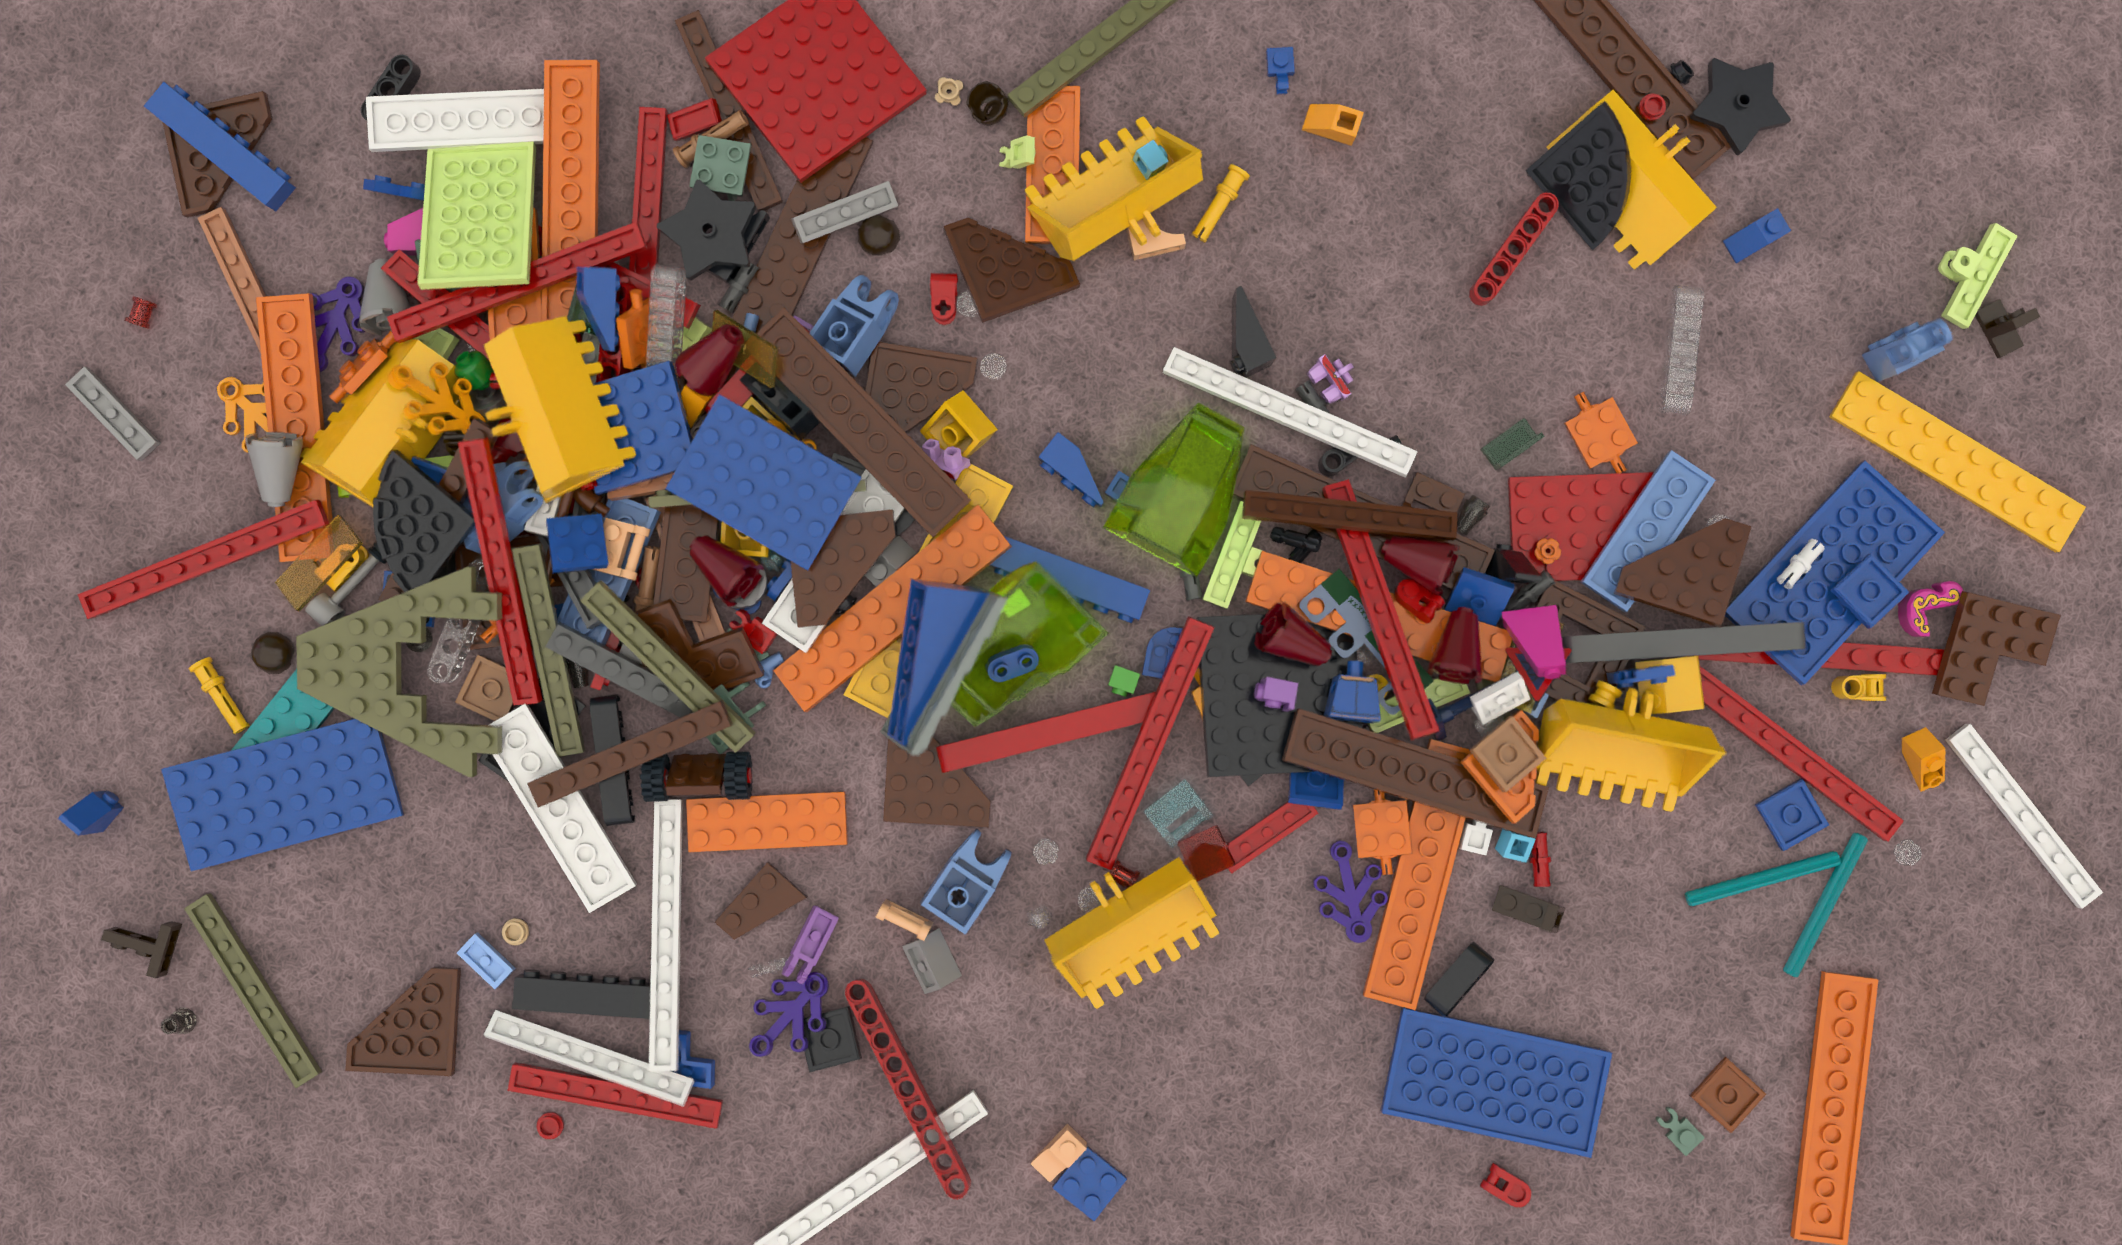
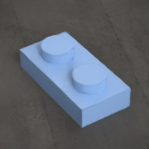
M478 932L457 952L494 989H497L516 969Z

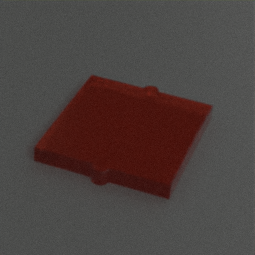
M1218 825L1177 842L1185 859L1184 864L1188 865L1196 882L1236 865L1228 848L1229 843L1225 842Z

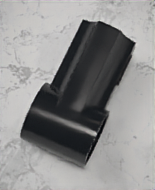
M1333 447L1326 451L1319 459L1318 468L1327 477L1335 476L1359 457ZM1327 457H1332L1337 461L1336 469H1331L1326 465Z

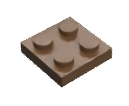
M477 655L455 703L493 721L512 712L514 706L505 666L485 656Z
M1513 716L1505 719L1469 750L1502 792L1510 790L1546 759Z

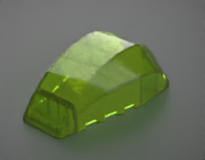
M1197 403L1133 472L1103 528L1197 577L1227 525L1240 462L1244 427Z
M1037 561L1022 565L1007 574L990 589L991 592L1007 598L990 638L985 637L970 672L964 675L951 703V706L974 727L1005 710L1004 707L1017 700L1018 702L1025 698L1028 692L1038 686L1041 688L1050 683L1049 680L1061 673L1063 675L1070 671L1108 634L1107 630L1047 568ZM1022 644L1030 645L1035 649L1039 662L1033 671L1004 682H996L989 677L986 671V663L991 656ZM1024 658L1022 663L1029 662L1030 658ZM1005 667L998 668L997 672H1003Z

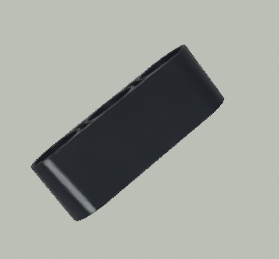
M406 55L395 56L389 62L367 97L387 96L391 88H395L393 95H409L421 76L419 67ZM410 66L409 71L401 75L403 68ZM365 99L361 106V115L367 121Z
M1472 942L1431 988L1424 1000L1444 1018L1447 1017L1491 967L1495 959L1477 943Z

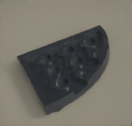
M1606 101L1597 106L1525 170L1544 193H1552L1557 197L1559 202L1558 210L1592 251L1607 238L1619 221L1626 206L1631 182V161L1626 137L1617 117Z
M392 450L378 478L381 481L377 498L373 500V523L381 557L386 559L394 574L392 577L404 592H407L436 579L473 529L475 521L473 513L400 451Z

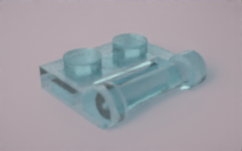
M1185 779L1143 811L1172 849L1178 845L1177 841L1204 820L1209 821L1214 817ZM1193 806L1198 808L1199 812L1172 833L1166 829V827Z

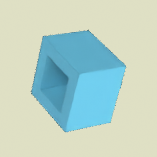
M1152 140L1136 150L1132 160L1146 180H1149L1165 169L1168 163V156L1165 149L1161 145L1158 146Z
M1502 830L1495 849L1504 858L1527 863L1536 839Z

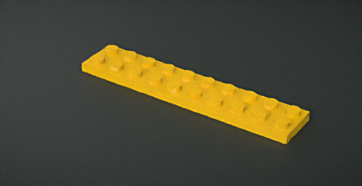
M1859 371L1854 374L1829 416L1831 419L2055 553L2060 552L2086 508L2084 505Z
M970 463L968 468L961 471L955 484L971 501L934 537L928 533L919 552L977 505L995 523L1013 489V485ZM902 636L855 673L843 694L886 718L890 715Z

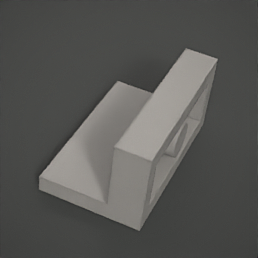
M940 928L927 934L924 941L916 939L902 946L924 994L939 990L962 976Z

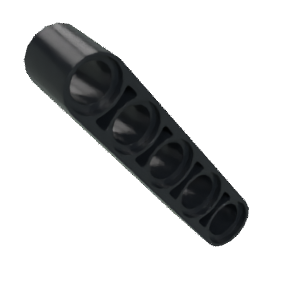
M618 694L590 698V715L595 754L625 741L621 731L624 725L622 711H619L618 702L620 701ZM629 770L599 782L603 818L606 826L634 823L635 815H632L631 806H634L632 789H629L628 780H630Z

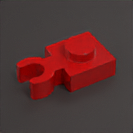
M743 609L738 610L735 614L741 617L742 623L739 624L733 620L729 623V626L733 630L743 627L752 647L761 654L766 653L777 633L763 625L762 622L764 620L759 616L755 617L752 621L747 611Z

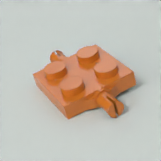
M633 289L630 291L631 308L616 318L624 368L634 369L641 364V369L652 366L651 361L653 357L664 349L657 299L647 298L642 301L641 290Z
M391 330L381 341L374 338L371 342H364L357 351L359 355L353 361L348 360L339 370L341 373L339 375V386L329 395L335 403L338 404L347 393L352 395L387 358L389 348L395 343Z
M1585 392L1576 395L1574 398L1582 411L1564 424L1588 468L1591 469L1600 463L1610 461L1616 473L1620 474L1627 469L1619 456L1638 442L1615 400L1612 397L1600 404L1591 405Z
M1374 789L1375 801L1367 804L1353 805L1358 858L1373 857L1381 859L1382 875H1387V872L1388 875L1393 874L1391 858L1398 855L1413 854L1407 800H1385V793L1380 791L1379 794V791Z

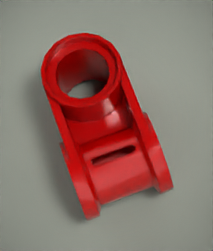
M931 273V310L933 318L940 325H949L956 317V297H958L957 273ZM942 306H947L945 315L940 314Z

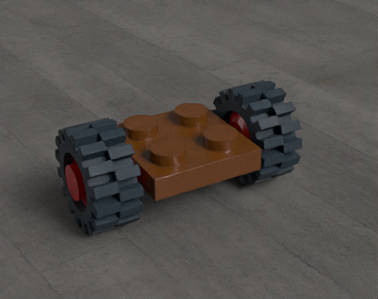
M749 751L727 752L726 754L674 755L672 764L669 763L670 758L668 754H664L641 765L640 770L642 773L640 774V779L642 783L640 785L645 802L668 801L670 795L721 794L723 781L727 800L750 799L752 795V761Z

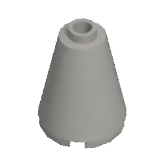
M377 259L369 265L359 316L361 329L374 335H382V331L391 330L387 316L411 308L405 290L381 269L388 259Z
M266 432V436H263V438H258L257 433L247 435L246 445L262 501L268 502V506L271 507L284 506L285 502L291 499L303 446V436L297 438V434L285 432Z

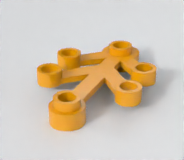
M437 362L429 371L430 376L435 381L438 393L414 378L411 369L407 366L397 365L390 371L388 381L392 387L400 390L409 387L431 402V404H421L414 400L408 402L404 407L406 417L417 419L419 416L448 413L455 418L454 420L445 421L442 417H433L428 423V430L432 434L440 435L443 432L461 430L463 434H466L471 425L470 420L473 421L474 418H479L486 423L484 417L479 412L474 411L469 395L472 389L469 380L460 378L453 385V391L459 396L462 409L454 404L446 380L449 371L445 364ZM435 369H439L443 375L438 374ZM399 373H402L406 378L401 377ZM459 385H463L466 390H462ZM410 407L415 408L417 413L412 412ZM434 423H438L441 429L436 428Z
M227 377L220 381L217 386L218 396L225 402L223 430L228 435H236L240 432L241 426L237 422L238 404L244 410V440L242 442V449L248 453L246 436L256 433V423L266 432H268L267 417L263 414L266 413V404L252 403L245 395L262 394L265 397L264 382L262 384L243 385L239 379ZM230 386L235 387L233 395H229L227 392ZM232 422L235 423V431L229 432L228 425Z

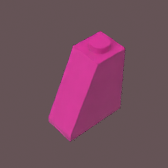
M423 208L387 224V232L384 235V244L387 251L395 254L400 249L407 256H417L415 241L417 239L421 240Z
M1557 605L1502 612L1503 627L1508 631L1510 637L1538 678L1556 679L1566 674Z

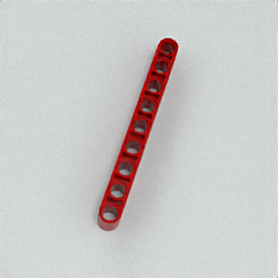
M1156 692L937 746L936 751L942 773L1143 723Z
M865 979L851 981L845 988L846 999L945 1193L952 1199L963 1198L971 1187V1178L878 996L869 981ZM856 984H860L865 990V995L862 999L855 997L853 994V988ZM868 1008H872L877 1012V1020L875 1022H869L866 1019L865 1012ZM880 1032H884L889 1036L888 1046H882L878 1043L877 1036ZM896 1056L900 1058L902 1062L900 1070L892 1069L889 1063L891 1057ZM903 1081L913 1083V1094H907L902 1090ZM916 1105H922L926 1108L927 1116L925 1118H919L915 1115L914 1107ZM927 1130H936L939 1133V1141H929L926 1136ZM939 1155H949L952 1159V1165L948 1167L941 1165ZM955 1178L961 1179L965 1185L964 1190L956 1191L951 1185V1180Z

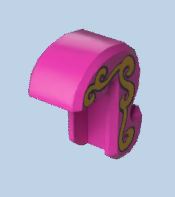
M1953 581L1938 582L1932 584L1933 590L1918 589L1909 591L1898 604V618L1903 630L1913 637H1929L1930 631L1924 610L1957 605L1963 588L1958 583Z

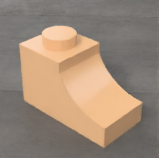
M1141 219L1137 224L1147 239V243L1141 246L1127 227L1133 260L1185 249L1184 233L1170 234L1160 230L1161 235L1153 237Z
M1066 1124L1031 1161V1165L1051 1182L1061 1171L1069 1168L1087 1149V1142L1071 1126Z

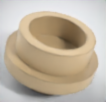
M518 918L507 921L502 928L503 939L510 945L524 943L529 936L527 923Z

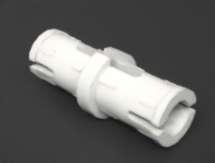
M1810 539L1801 552L1790 559V565L1777 577L1779 584H1782L1789 577L1790 579L1783 587L1792 589L1800 576L1811 569V563L1824 551V546L1820 543L1815 550H1812L1818 541Z

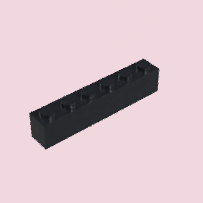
M524 970V974L514 978L512 1009L650 1019L651 983H647L646 978L630 977L629 981H619V976L604 975L603 979H593V974L579 973L576 977H566V972L554 971L550 972V976L540 975L539 970Z

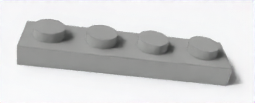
M887 181L791 218L802 244L898 206L890 182Z
M83 367L65 384L136 460L143 461L160 444L158 439L90 368Z

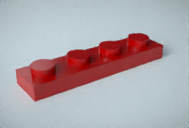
M1287 801L1216 850V852L1232 874L1319 813L1314 806L1293 804Z

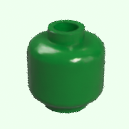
M465 351L456 358L454 373L458 379L465 378L469 380L472 385L471 390H484L490 386V383H493L494 380L489 379L494 370L491 368V362L480 351Z

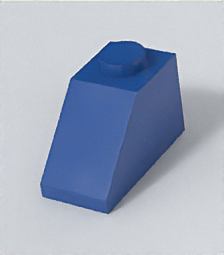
M1777 208L1728 237L1723 243L1735 263H1738L1786 235L1791 229Z
M97 791L90 793L66 810L58 819L78 836L105 831L124 807L118 803L119 798L110 791Z

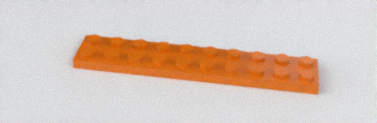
M544 60L542 257L598 236L600 63L598 60ZM577 276L542 289L541 322L566 316L568 322L583 320L586 326H591L576 295Z
M308 293L256 297L268 432L297 434V438L303 436L302 451L304 448H312L317 441L313 438L318 430H325L313 295ZM302 457L299 460L291 499L285 502L284 506L275 507V515L313 500H320L330 525L279 544L280 562L329 559L335 553L329 480L301 463Z
M979 505L975 506L827 626L807 653L799 649L774 669V673L804 712L810 711L903 635L911 579L965 585L1012 547L984 510Z
M1261 551L1245 600L1246 603L1270 610L1276 603L1282 605V602H1285L1308 623L1333 631H1337L1346 623L1336 609L1332 610L1321 621L1313 623L1299 606L1300 601L1331 576L1332 573ZM1349 579L1350 582H1351V583L1355 586V588L1357 589L1356 584H1355V581ZM1390 592L1413 657L1430 662L1451 612L1443 609L1436 610L1432 621L1424 623L1396 601L1394 593ZM1312 598L1307 604V609L1311 614L1319 615L1324 610V603L1319 598ZM1418 602V603H1419L1420 605H1422V606H1426V605H1427V604H1425V603ZM1479 621L1482 679L1495 683L1501 678L1507 658L1506 648H1510L1512 638L1507 630Z
M1429 739L1427 745L1429 750L1461 760L1471 753L1470 749ZM1413 802L1409 814L1413 854L1399 855L1363 996L1416 1010L1465 818Z
M1821 971L1790 1236L1794 1239L1848 1245L1879 980L1876 978Z

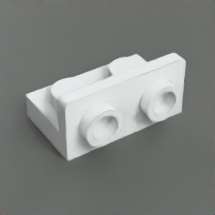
M1516 672L1471 696L1470 699L1473 704L1471 709L1484 725L1530 700L1522 676Z

